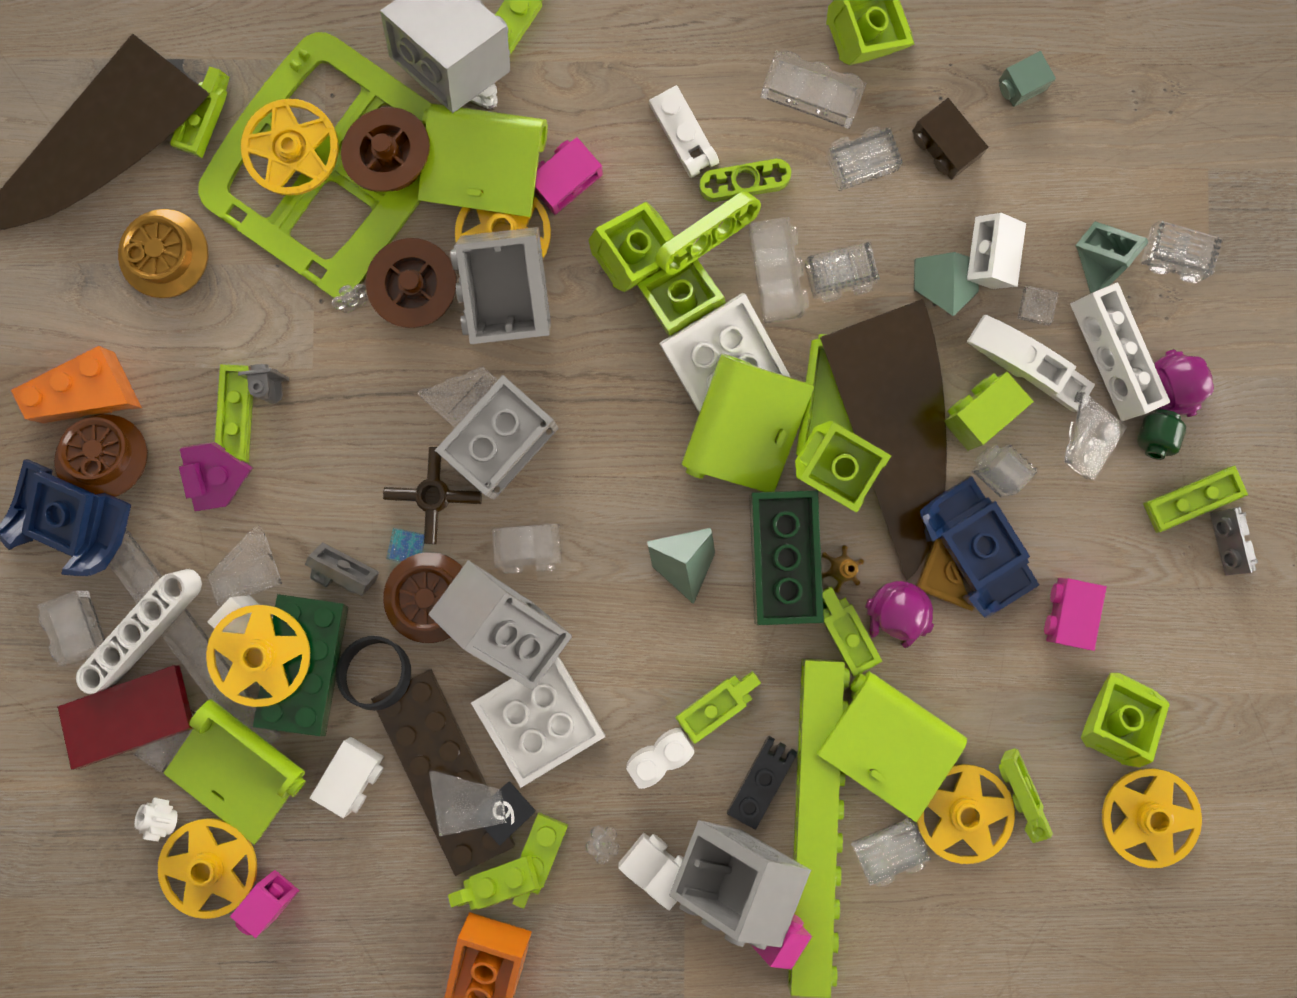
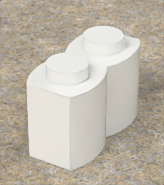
M674 728L662 734L654 746H647L635 752L628 760L626 769L639 789L647 788L661 780L667 770L677 769L686 764L695 752L694 747L681 728Z
M643 833L620 860L618 868L659 904L670 911L677 901L670 897L669 894L683 857L678 855L674 858L666 851L668 846L661 838L655 834L649 837Z

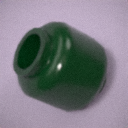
M1158 409L1155 413L1145 416L1137 443L1145 450L1146 456L1156 460H1163L1165 456H1173L1179 453L1186 433V425L1181 420V416L1176 412Z

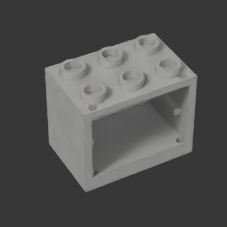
M395 0L380 10L389 57L452 113L510 72L507 24L500 16H495L481 0Z
M539 227L461 236L454 245V249L451 250V262L453 270L459 269L460 278L459 283H456V295L458 303L464 302L465 310L464 316H461V327L463 335H469L470 344L549 336L551 317Z
M502 375L435 451L485 496L495 500L559 428L547 413ZM547 429L552 430L550 435L546 434ZM499 486L500 491L495 492L494 488Z
M469 560L428 614L465 651L531 690H534L572 638L568 631L535 603Z
M698 820L669 896L681 903L679 908L682 911L703 918L701 923L706 927L724 932V938L732 944L743 947L745 943H749L763 950L767 946L781 948L811 870L741 829Z

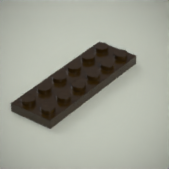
M432 669L412 678L407 691L398 702L386 709L376 711L454 875L457 876L514 848L515 843L512 836H510L501 845H498L473 817V814L492 797L491 792ZM396 687L371 698L372 702L376 703L385 699Z

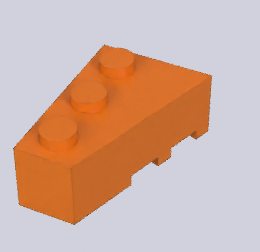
M97 346L11 390L24 419L39 423L142 408L115 352L101 346Z

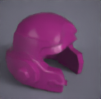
M1173 349L1165 352V356L1154 363L1170 400V403L1157 409L1170 410L1187 417L1197 415V411L1202 409L1201 404L1214 392L1213 377L1206 361L1201 357L1187 356L1182 351Z
M904 581L887 583L879 588L874 596L866 602L865 608H867V615L870 616L871 638L878 635L880 626L882 631L890 636L903 640L901 645L904 648H908L919 636L924 637L933 630V607L931 600L921 588L912 583Z

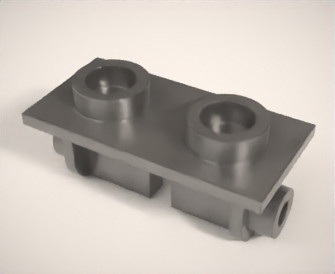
M268 364L248 366L249 371L238 372L239 376L247 379L250 394L270 404H276L282 399L281 382L289 381V377L279 373L277 369L269 368Z
M1235 507L1210 513L1225 576L1255 571V564L1258 563V560L1255 557L1252 541L1245 542L1244 538L1245 535L1250 534L1245 517L1246 512L1242 513L1241 507Z

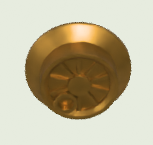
M169 209L153 210L137 217L124 231L118 247L119 266L127 282L139 292L154 298L176 297L194 287L205 272L209 254L207 240L197 223L185 214Z

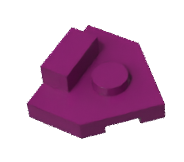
M216 442L180 448L183 465L179 466L186 499H192L194 511L229 505L253 467L226 452V449Z

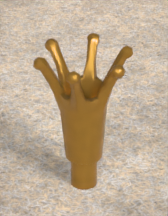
M843 545L841 548L842 556L834 558L826 552L822 553V557L831 563L830 570L822 573V579L825 577L835 578L838 581L835 587L836 593L840 592L844 582L852 580L856 586L861 583L856 578L858 566L864 564V560L854 561L847 554L848 546Z

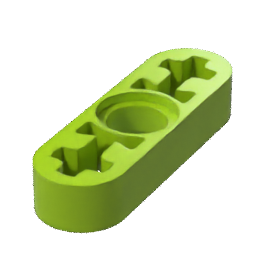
M777 158L713 169L702 175L699 190L701 196L709 202L730 200L743 191H747L751 195L783 190L788 185L792 172L790 165L786 161ZM773 168H777L779 173L785 174L782 175L780 182H776L774 177L764 178V185H759L760 174L758 170H762V176L770 175ZM744 172L751 174L754 178L753 186L746 189L741 188L736 182V177ZM731 175L730 184L733 191H728V185L720 186L717 193H713L711 188L705 187L709 185L711 179H715L717 184L726 183L727 176Z

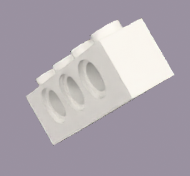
M1118 282L1071 303L1072 310L1121 422L1146 414L1170 403Z

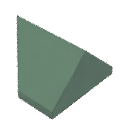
M1095 221L1075 245L1090 294L1110 286L1148 244L1147 238Z
M951 252L916 258L914 260V291L919 292L954 316L979 292V284L967 280L970 257Z
M711 528L647 541L652 567L694 604L715 555Z

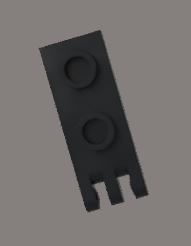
M768 736L727 810L728 815L754 830L757 829L798 751L791 748L786 758L783 759L781 756L786 745L781 742L777 745L774 753L769 751L775 740L771 736Z

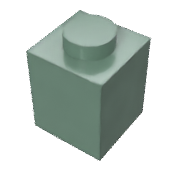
M1039 51L1006 68L999 78V87L1003 97L1010 100L1012 106L1015 107L1046 91L1056 78L1042 52Z

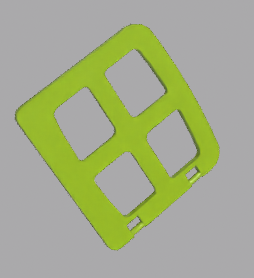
M315 32L307 35L264 83L213 156L199 181L198 194L201 202L209 211L338 301L349 300L365 280L369 265L375 255L393 241L421 201L418 200L420 175L410 186L398 191L375 192L357 185L348 176L342 164L341 147L348 129L358 118L372 110L379 109L383 105L406 110L422 122L425 109H429L431 103L337 37L326 32ZM327 63L361 87L359 95L335 126L339 142L336 165L330 176L320 186L304 194L285 195L269 217H262L230 193V186L243 164L241 139L245 126L255 112L263 106L276 100L289 99L319 64ZM272 112L258 123L252 134L271 131ZM330 136L315 149L325 166L331 150ZM300 174L292 187L300 186L313 179ZM328 182H335L370 206L372 212L332 258L323 259L292 238L290 232L321 188ZM234 206L247 214L242 223L229 215ZM314 261L327 270L322 279L308 270Z

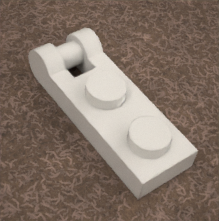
M677 85L649 100L651 109L690 178L700 174L699 170L706 166L711 168L719 164L715 150L710 146ZM699 148L702 155L693 159L690 153Z

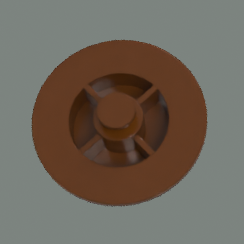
M395 107L372 110L358 118L346 132L341 147L343 167L351 180L364 189L375 192L402 190L415 182L421 174L429 156V136L423 123L406 110Z
M419 238L400 239L383 247L371 261L366 275V291L374 310L387 322L403 328H419L437 321L447 312L456 293L457 278L449 257L435 244Z
M110 414L90 416L71 425L62 435L55 452V471L59 479L91 493H107L117 497L132 488L142 476L148 457L147 444L140 430L125 418Z
M433 552L415 554L400 562L389 575L383 594L384 609L392 626L404 637L415 642L437 643L451 638L428 614L463 567L449 556Z

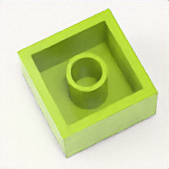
M1008 371L998 377L993 373L971 389L974 394L972 397L967 395L947 410L950 416L944 422L947 428L969 451L988 442L1034 401Z

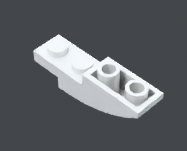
M988 315L982 316L967 340L968 344L1016 377L1025 378L1072 412H1079L1095 386L1094 383L1075 371L1076 366L1056 352Z

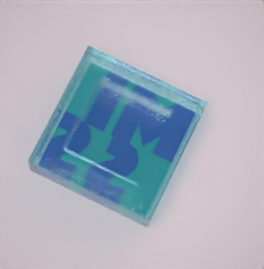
M393 528L386 559L402 562L412 555L423 553L424 534Z

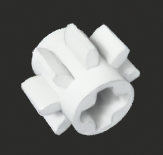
M153 798L152 803L147 802L146 805L142 804L139 807L134 824L139 833L143 834V839L159 842L160 836L165 837L174 831L177 823V811L172 810L173 806H169V800Z

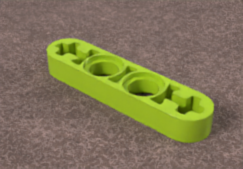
M747 191L737 194L661 246L655 257L656 265L669 275L680 272L751 223L759 214L761 209L760 201Z

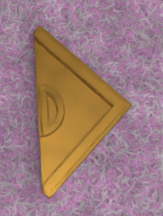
M938 538L932 542L916 586L928 595L973 611L974 607L962 598L967 592L957 566L941 539Z

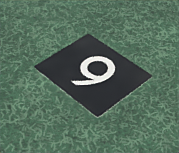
M509 781L473 814V817L498 845H501L536 810Z

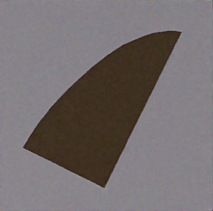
M132 34L0 189V230L22 226L50 217L97 191L161 144L190 117L210 93L136 35Z
M923 299L820 337L854 434L891 455L888 463L881 469L872 485L906 581L916 573L932 545V541L927 542L925 537V526L923 520H921L920 511L932 500L944 493L946 485L947 437L946 423L944 422L946 419L943 383L935 336Z

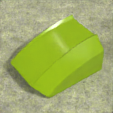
M833 0L828 6L826 25L829 26L839 53V60L848 65L877 59L915 45L900 0Z
M644 202L595 228L588 240L592 256L596 258L613 283V287L626 292L661 270L655 262L656 254L661 246L675 236L660 214L648 202Z
M698 259L674 275H669L661 269L637 284L669 337L726 303L725 297Z
M830 420L815 426L795 460L796 477L857 513L864 502L867 492L881 469L888 463L891 455Z
M1109 673L1090 711L1081 740L1086 747H1090L1120 762L1122 765L1143 767L1154 761L1170 703L1155 690L1121 673Z

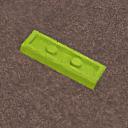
M220 364L215 442L238 460L249 463L253 396L248 390L247 379L238 375V372L249 371V369L245 365Z
M1234 465L1143 503L1155 532L1160 533L1243 498L1248 493Z

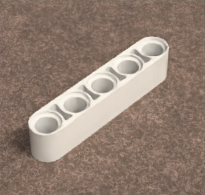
M184 569L162 576L79 668L76 673V682L80 690L84 693L93 694L117 684L199 594L202 582L198 573L191 569ZM178 581L181 584L182 591L178 588ZM157 604H158V605L160 606V608H161V614H160V612L158 611Z

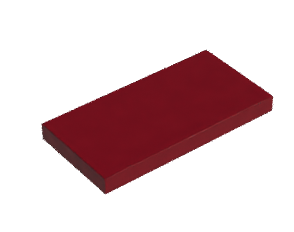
M172 665L57 706L71 770L92 765L193 729L189 726L192 714L180 665Z

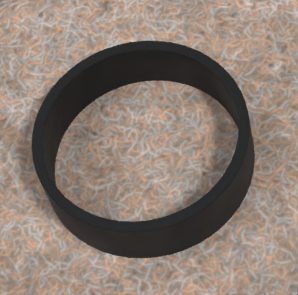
M380 636L363 637L350 644L342 653L336 668V682L343 697L350 703L366 710H382L394 705L403 697L411 680V664L405 651L396 643ZM377 643L391 645L397 651L401 661V676L396 688L388 697L372 704L359 703L351 695L347 685V671L350 662L360 650L369 645Z

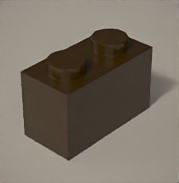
M949 98L922 117L912 130L917 145L922 150L927 149L934 158V164L938 171L943 175L947 174L951 180L977 161L989 148Z

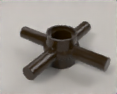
M429 447L427 479L422 481L417 488L384 487L383 489L384 500L416 501L419 508L425 511L424 544H437L438 512L444 510L449 503H482L481 491L449 490L448 486L440 480L441 456L435 451L437 447ZM437 487L440 491V499L437 503L430 505L425 499V494L429 488Z

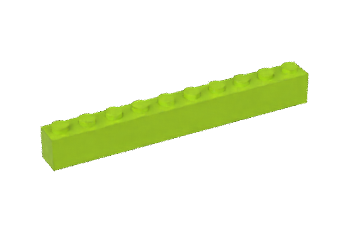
M801 659L793 860L809 868L811 872L794 914L804 922L803 927L811 934L812 938L793 968L788 969V988L791 996L831 998V987L837 986V966H832L833 953H838L839 935L838 932H834V920H839L840 900L835 899L836 886H841L842 871L841 866H836L837 853H842L843 835L838 833V820H843L844 800H839L840 787L845 786L846 774L818 756L817 753L848 708V701H843L844 688L849 687L850 671L849 668H845V662L841 660Z

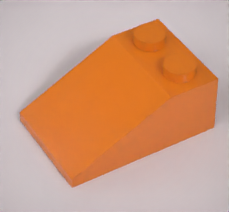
M469 912L457 938L444 998H514L532 931Z

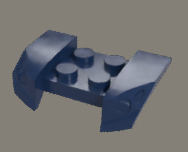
M29 459L23 460L12 503L0 523V541L8 550H11L16 546L32 542L34 539L71 556L72 558L62 568V575L90 576L105 570L122 544L132 504L107 493H91L53 476L52 469Z
M972 476L936 497L920 511L921 520H923L925 526L924 534L927 542H933L938 538L941 539L972 589L962 598L969 605L976 608L984 618H989L1040 585L1027 565L1030 563L1027 559L1030 557L997 502H992L989 497L985 498Z

